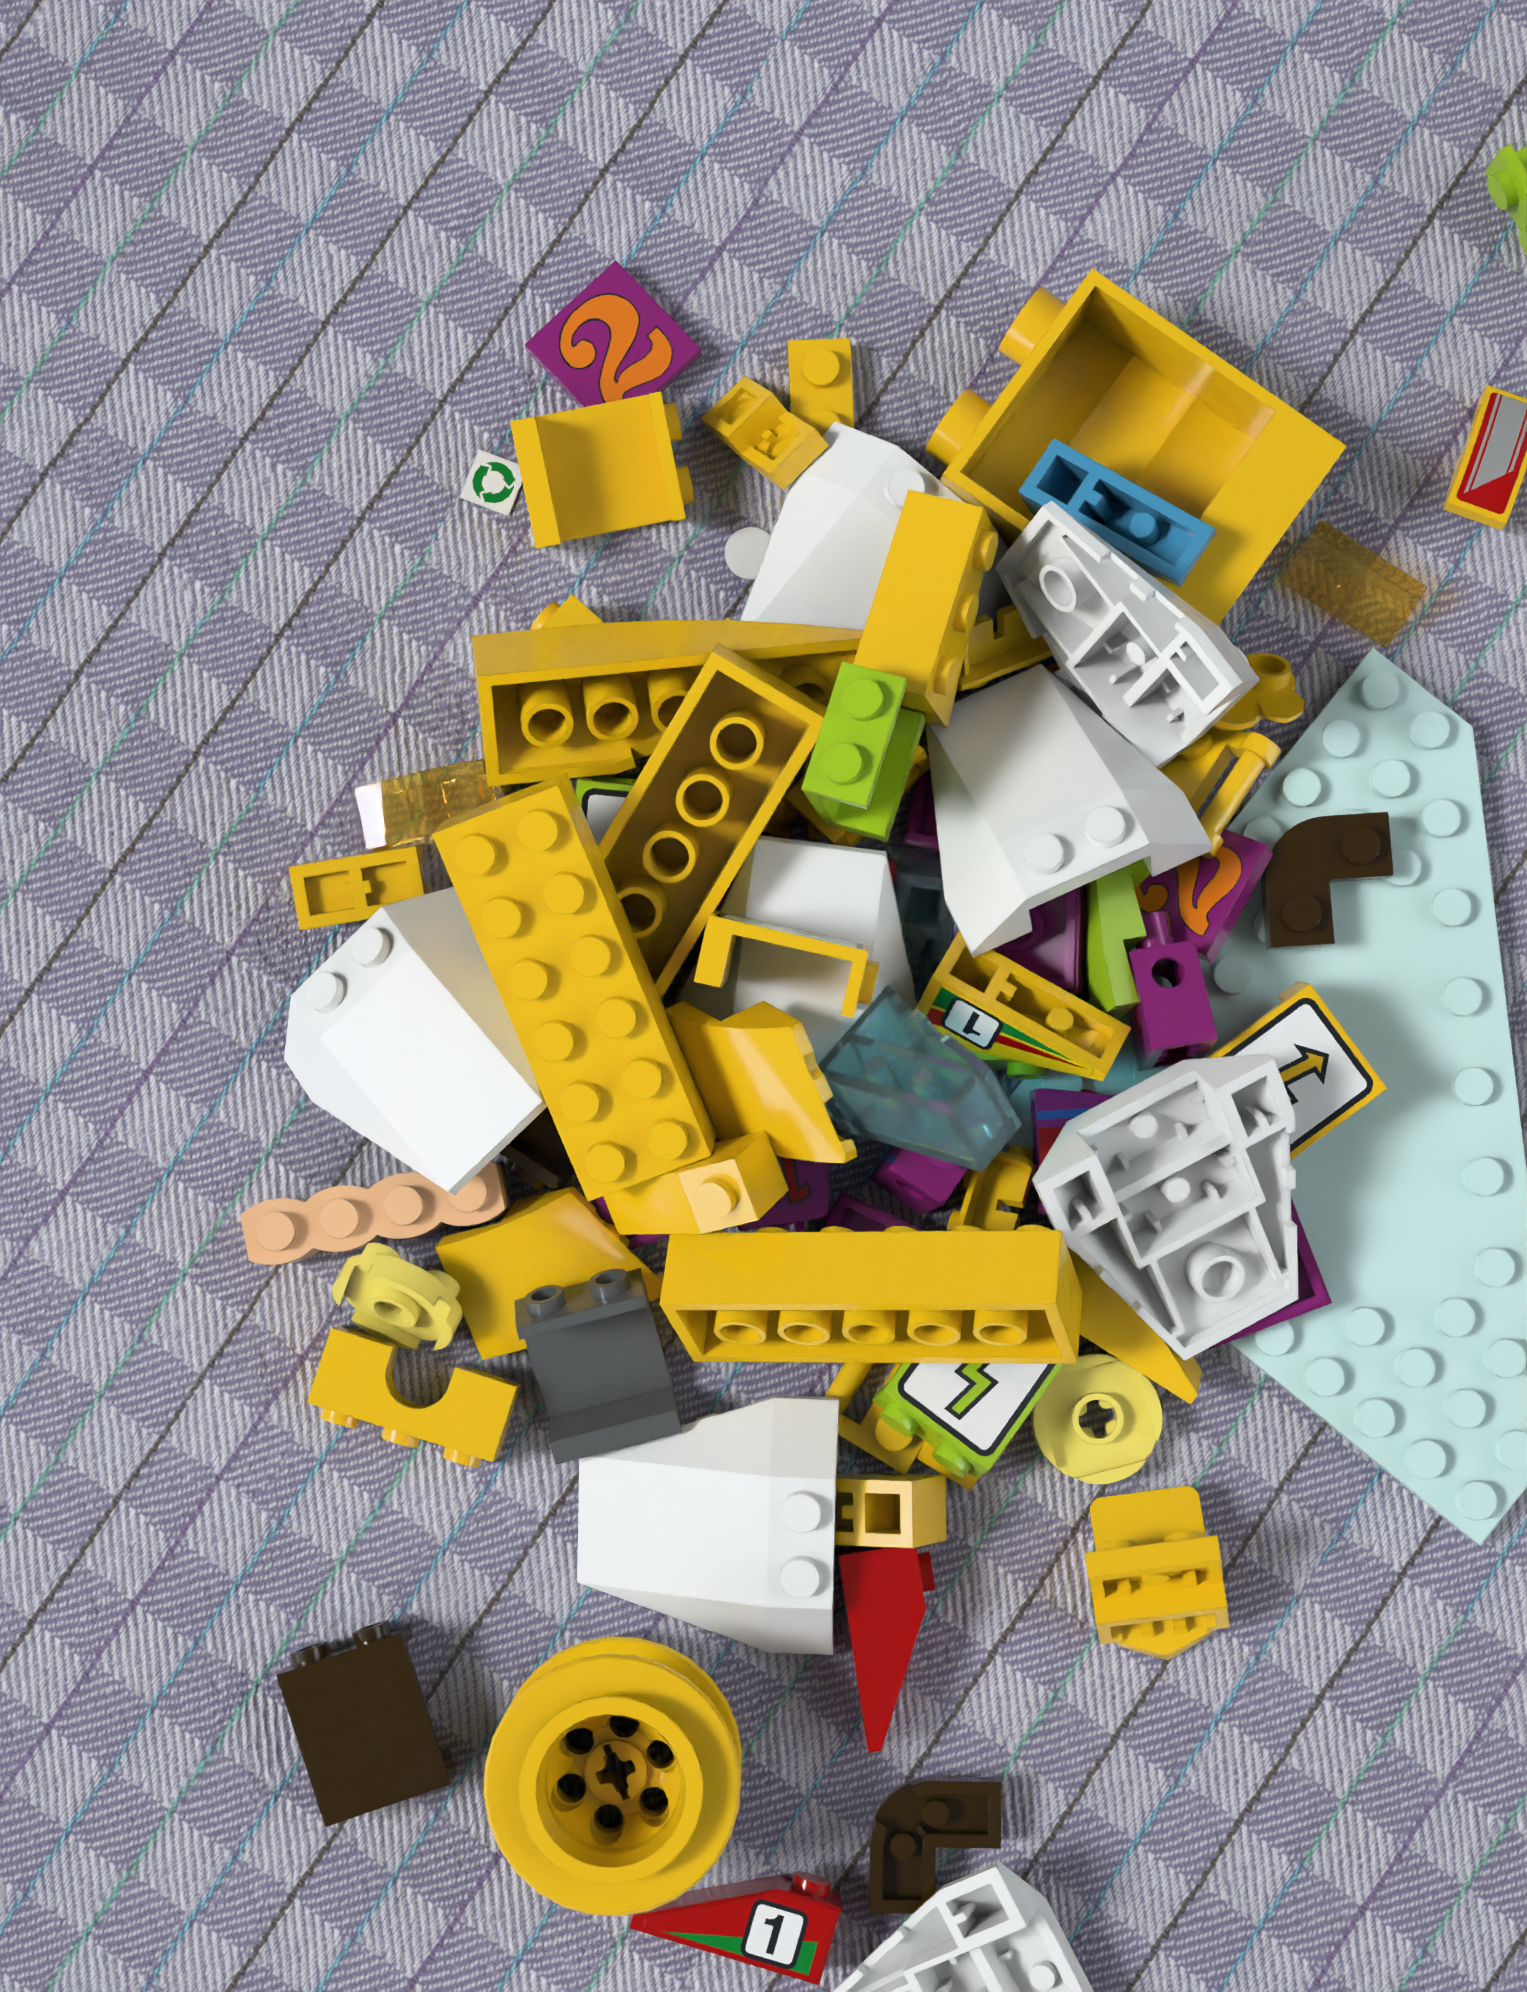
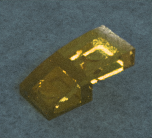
M484 759L419 771L354 789L367 850L373 851L388 849L430 837L444 820L496 800L494 787H488Z

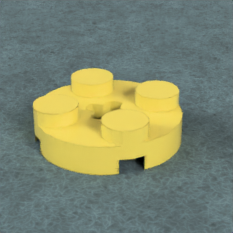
M368 1243L362 1254L348 1258L332 1287L333 1298L338 1306H340L345 1297L348 1303L356 1309L351 1320L357 1326L382 1341L399 1345V1347L417 1350L422 1340H437L433 1350L445 1348L451 1342L462 1319V1308L456 1299L460 1292V1285L452 1276L438 1270L425 1271L412 1263L402 1260L395 1250L381 1243Z
M1087 1353L1078 1355L1077 1364H1064L1032 1409L1031 1423L1040 1451L1063 1474L1089 1484H1109L1133 1475L1147 1461L1146 1458L1153 1451L1155 1442H1158L1162 1430L1163 1416L1158 1394L1147 1377L1118 1358L1102 1353ZM1092 1400H1097L1101 1408H1112L1114 1412V1419L1105 1423L1106 1434L1095 1437L1090 1427L1081 1428L1079 1425V1416L1087 1413L1086 1403Z

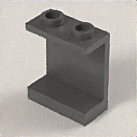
M618 1268L604 1270L592 1276L587 1282L564 1288L559 1285H546L532 1290L525 1298L515 1300L516 1330L519 1340L525 1339L548 1418L549 1443L556 1465L682 1432L678 1403L641 1268L630 1271Z

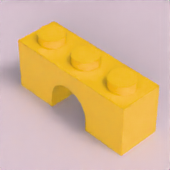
M341 1325L330 1329L307 1403L322 1407L321 1419L352 1429H357L359 1420H363L384 1427L381 1435L383 1439L410 1448L418 1449L421 1439L445 1447L442 1456L445 1459L473 1468H480L482 1459L493 1462L499 1457L522 1383L460 1364L454 1368L449 1387L437 1403L429 1405L416 1404L407 1400L399 1392L394 1381L393 1370L400 1349L399 1345L382 1341L372 1335Z

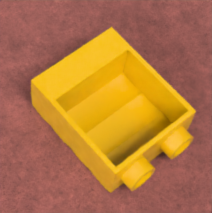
M1092 268L1067 303L1043 286L1032 295L1015 318L998 348V351L1021 367L994 404H991L972 389H965L935 429L926 445L925 452L947 467L942 474L940 482L964 502L984 507L992 525L998 530L1008 549H1010L1034 518L1018 491L1054 438L1212 526L1217 533L1181 587L1157 577L1154 578L1219 626L1347 446Z

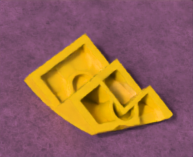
M764 1000L722 1021L715 1019L686 1001H681L665 1009L716 1131V1138L724 1141L766 1130L775 1155L779 1157L842 1164L857 1157L853 1140L844 1139L837 1135L824 1106V1103L831 1099L833 1094L825 1075L816 1062L814 1050L801 1021Z
M574 1186L516 1200L501 1223L443 1236L435 1247L445 1272L452 1276L460 1285V1292L456 1299L462 1308V1313L482 1360L527 1349L525 1339L519 1340L516 1330L515 1300L525 1298L529 1292L546 1285H559L564 1288L587 1282L592 1276L604 1270L618 1268L630 1271L641 1268L649 1301L652 1302L661 1296L664 1273L661 1271L655 1275L628 1248L629 1239L624 1235H619L614 1225L603 1221L597 1214L596 1208Z

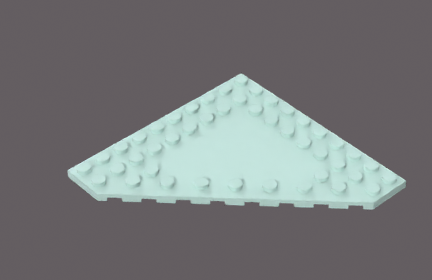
M1372 648L1226 828V830L1267 844L1270 850H1272L1275 843L1285 832L1307 819L1332 815L1388 812L1394 874L1386 879L1330 882L1335 944L1324 947L1266 950L1260 877L1214 963L1211 964L1199 959L1218 1038L1204 1058L1210 1056L1280 1004L1281 1001L1277 996L1295 982L1301 981L1312 985L1388 1088L1290 1161V1164L1296 1169V1189L1291 1190V1198L1332 1303L1228 1342V1344L1472 1542L1481 1546L1527 1487V1169L1473 726L1376 649ZM1153 977L1158 985L1172 988L1171 983L1164 977ZM1127 1012L1119 1021L1131 1027ZM1130 1030L1103 1081L1052 1069H1046V1077L1043 1079L1022 1080L991 1118L994 1127L992 1136L997 1150L1008 1152L1010 1146L1018 1145L1026 1147L1033 1152L1029 1091L1033 1089L1047 1088L1080 1092L1081 1089H1087L1097 1094L1118 1095L1170 1066L1139 1071L1132 1031Z

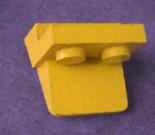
M1181 1486L1097 1498L1092 1502L1090 1515L1096 1551L1085 1553L1100 1645L1116 1643L1129 1650L1159 1659L1170 1660L1209 1637L1214 1630L1229 1628L1228 1606L1223 1582L1218 1536L1206 1537L1200 1497L1194 1488Z

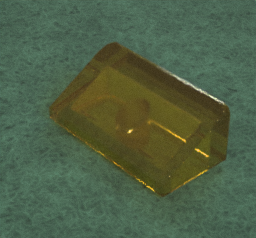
M1320 521L1313 529L1280 580L1285 586L1385 649L1394 639L1427 590L1424 584L1324 521Z

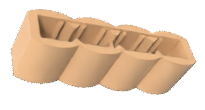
M490 1161L456 1195L447 1192L420 1173L408 1172L388 1176L376 1182L370 1188L342 1185L324 1189L307 1200L290 1198L266 1200L248 1208L240 1217L249 1261L264 1265L299 1262L312 1257L321 1250L341 1252L363 1249L368 1243H376L383 1237L392 1239L423 1237L438 1231L446 1224L455 1226L483 1225L507 1214L511 1209L503 1165Z

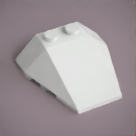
M835 421L822 436L829 447L788 486L785 501L777 523L773 527L766 553L739 621L793 623L864 630L908 489L963 503L966 502L898 445ZM995 527L994 532L998 533L997 552L989 571H984L976 616L977 618L986 614L993 619V628L997 624L996 610L1013 604L995 568L1009 550Z
M1053 501L1041 507L995 567L1032 639L1043 635L1060 668L1052 674L1068 689L1070 688L1078 698L1159 770L1202 737L1260 681L1259 677L1249 666L1244 653L1231 643L1219 626Z
M1042 664L954 702L948 729L925 723L944 899L972 958L1033 931L1029 909L1140 859L1144 860L1149 872L1154 877L1212 850V843L1184 792Z
M760 835L743 862L720 912L870 945L867 960L880 963L871 1005L857 1003L854 1018L841 1015L852 961L742 936L737 937L728 981L721 988L694 982L699 952L695 965L675 1004L686 1001L715 1019L722 1021L764 1000L801 1021L814 1050L816 1062L825 1075L833 1097L824 1103L830 1118L852 1121L917 1104L926 1048V1036L923 1024L911 1018L917 1006L914 980L906 954L902 924L886 851Z
M454 887L381 906L291 995L284 1060L311 1101L453 1195H456L547 1107Z
M1269 1054L1182 1060L1066 1122L1032 1179L1053 1229L1062 1230L1066 1245L1078 1254L1184 1361L1298 1300L1297 1225L1291 1220V1190L1296 1189V1169L1290 1164V1133L1295 1132V1112L1272 1056Z
M774 1395L757 1400L752 1405L717 1415L716 1412L699 1417L694 1422L681 1425V1433L579 1459L578 1583L769 1653L833 1655L835 1503L838 1464L839 1397Z
M997 1862L943 1885L832 1992L1094 1991L1046 1897L1001 1862Z

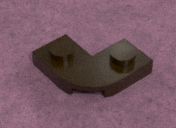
M1388 812L1315 817L1298 823L1278 839L1271 850L1273 856L1261 876L1266 950L1324 947L1335 944L1330 882L1386 879L1394 875Z
M923 1777L901 1785L888 1795L878 1808L870 1830L869 1913L914 1914L934 1895L936 1848L1001 1849L1002 1782L1000 1777Z

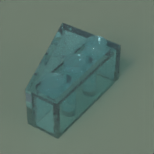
M889 985L884 988L818 1064L833 1094V1097L825 1104L841 1130L972 1170L983 1172L1022 1125L991 1068L951 1035L946 1034L944 1036L934 1028L928 1017L920 1010L916 1009L913 1011L903 1003L899 994Z

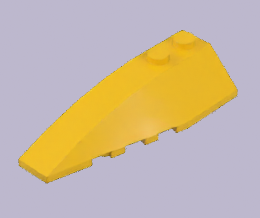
M655 620L595 623L472 635L487 785L491 787L540 782L566 772L569 778L617 774L636 768L635 760L650 756L653 753L717 642L827 707L841 663L844 661L853 664L864 630L736 620Z

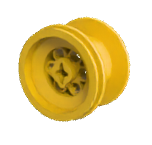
M610 1636L583 1641L558 1652L536 1668L518 1689L492 1738L485 1763L484 1799L488 1823L500 1851L516 1874L537 1893L562 1907L589 1915H631L648 1912L676 1900L698 1884L715 1865L732 1835L740 1807L742 1748L738 1725L727 1699L713 1679L690 1658L667 1645L639 1637ZM611 1716H624L638 1720L639 1725L630 1732H622L612 1723ZM579 1728L590 1729L593 1733L594 1743L589 1748L576 1749L568 1742L567 1733ZM654 1740L662 1741L670 1747L674 1757L668 1762H656L649 1755L648 1746ZM609 1743L612 1751L616 1752L620 1761H628L630 1759L633 1761L629 1766L627 1774V1788H625L623 1780H619L615 1771L606 1773L603 1771L609 1757ZM570 1773L578 1774L586 1784L585 1792L577 1797L567 1796L560 1789V1778ZM658 1787L662 1789L668 1798L666 1806L660 1810H649L640 1799L641 1793L646 1788ZM605 1804L617 1806L622 1812L623 1821L618 1826L611 1828L602 1826L596 1818V1810Z

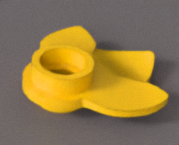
M1252 653L1246 655L1249 666L1259 677L1260 681L1212 727L1236 731L1253 727L1263 717L1282 724L1299 718L1303 713L1305 703L1304 699L1295 692L1296 679L1291 673V663L1284 657L1271 653Z

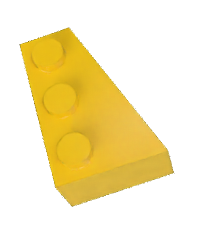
M908 489L853 664L907 678L908 684L900 708L922 713L926 720L925 723L948 729L969 634L978 612V596L984 571H989L994 562L998 547V533L994 532V527L984 507Z

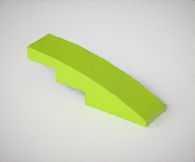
M1143 859L1086 884L1084 975L1090 1004L1117 1020L1139 1003L1127 953L1147 936L1134 890L1151 874Z

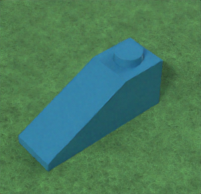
M1055 438L1018 491L1033 516L1037 514L1042 506L1053 501L1148 574L1178 587H1181L1217 533L1212 526Z

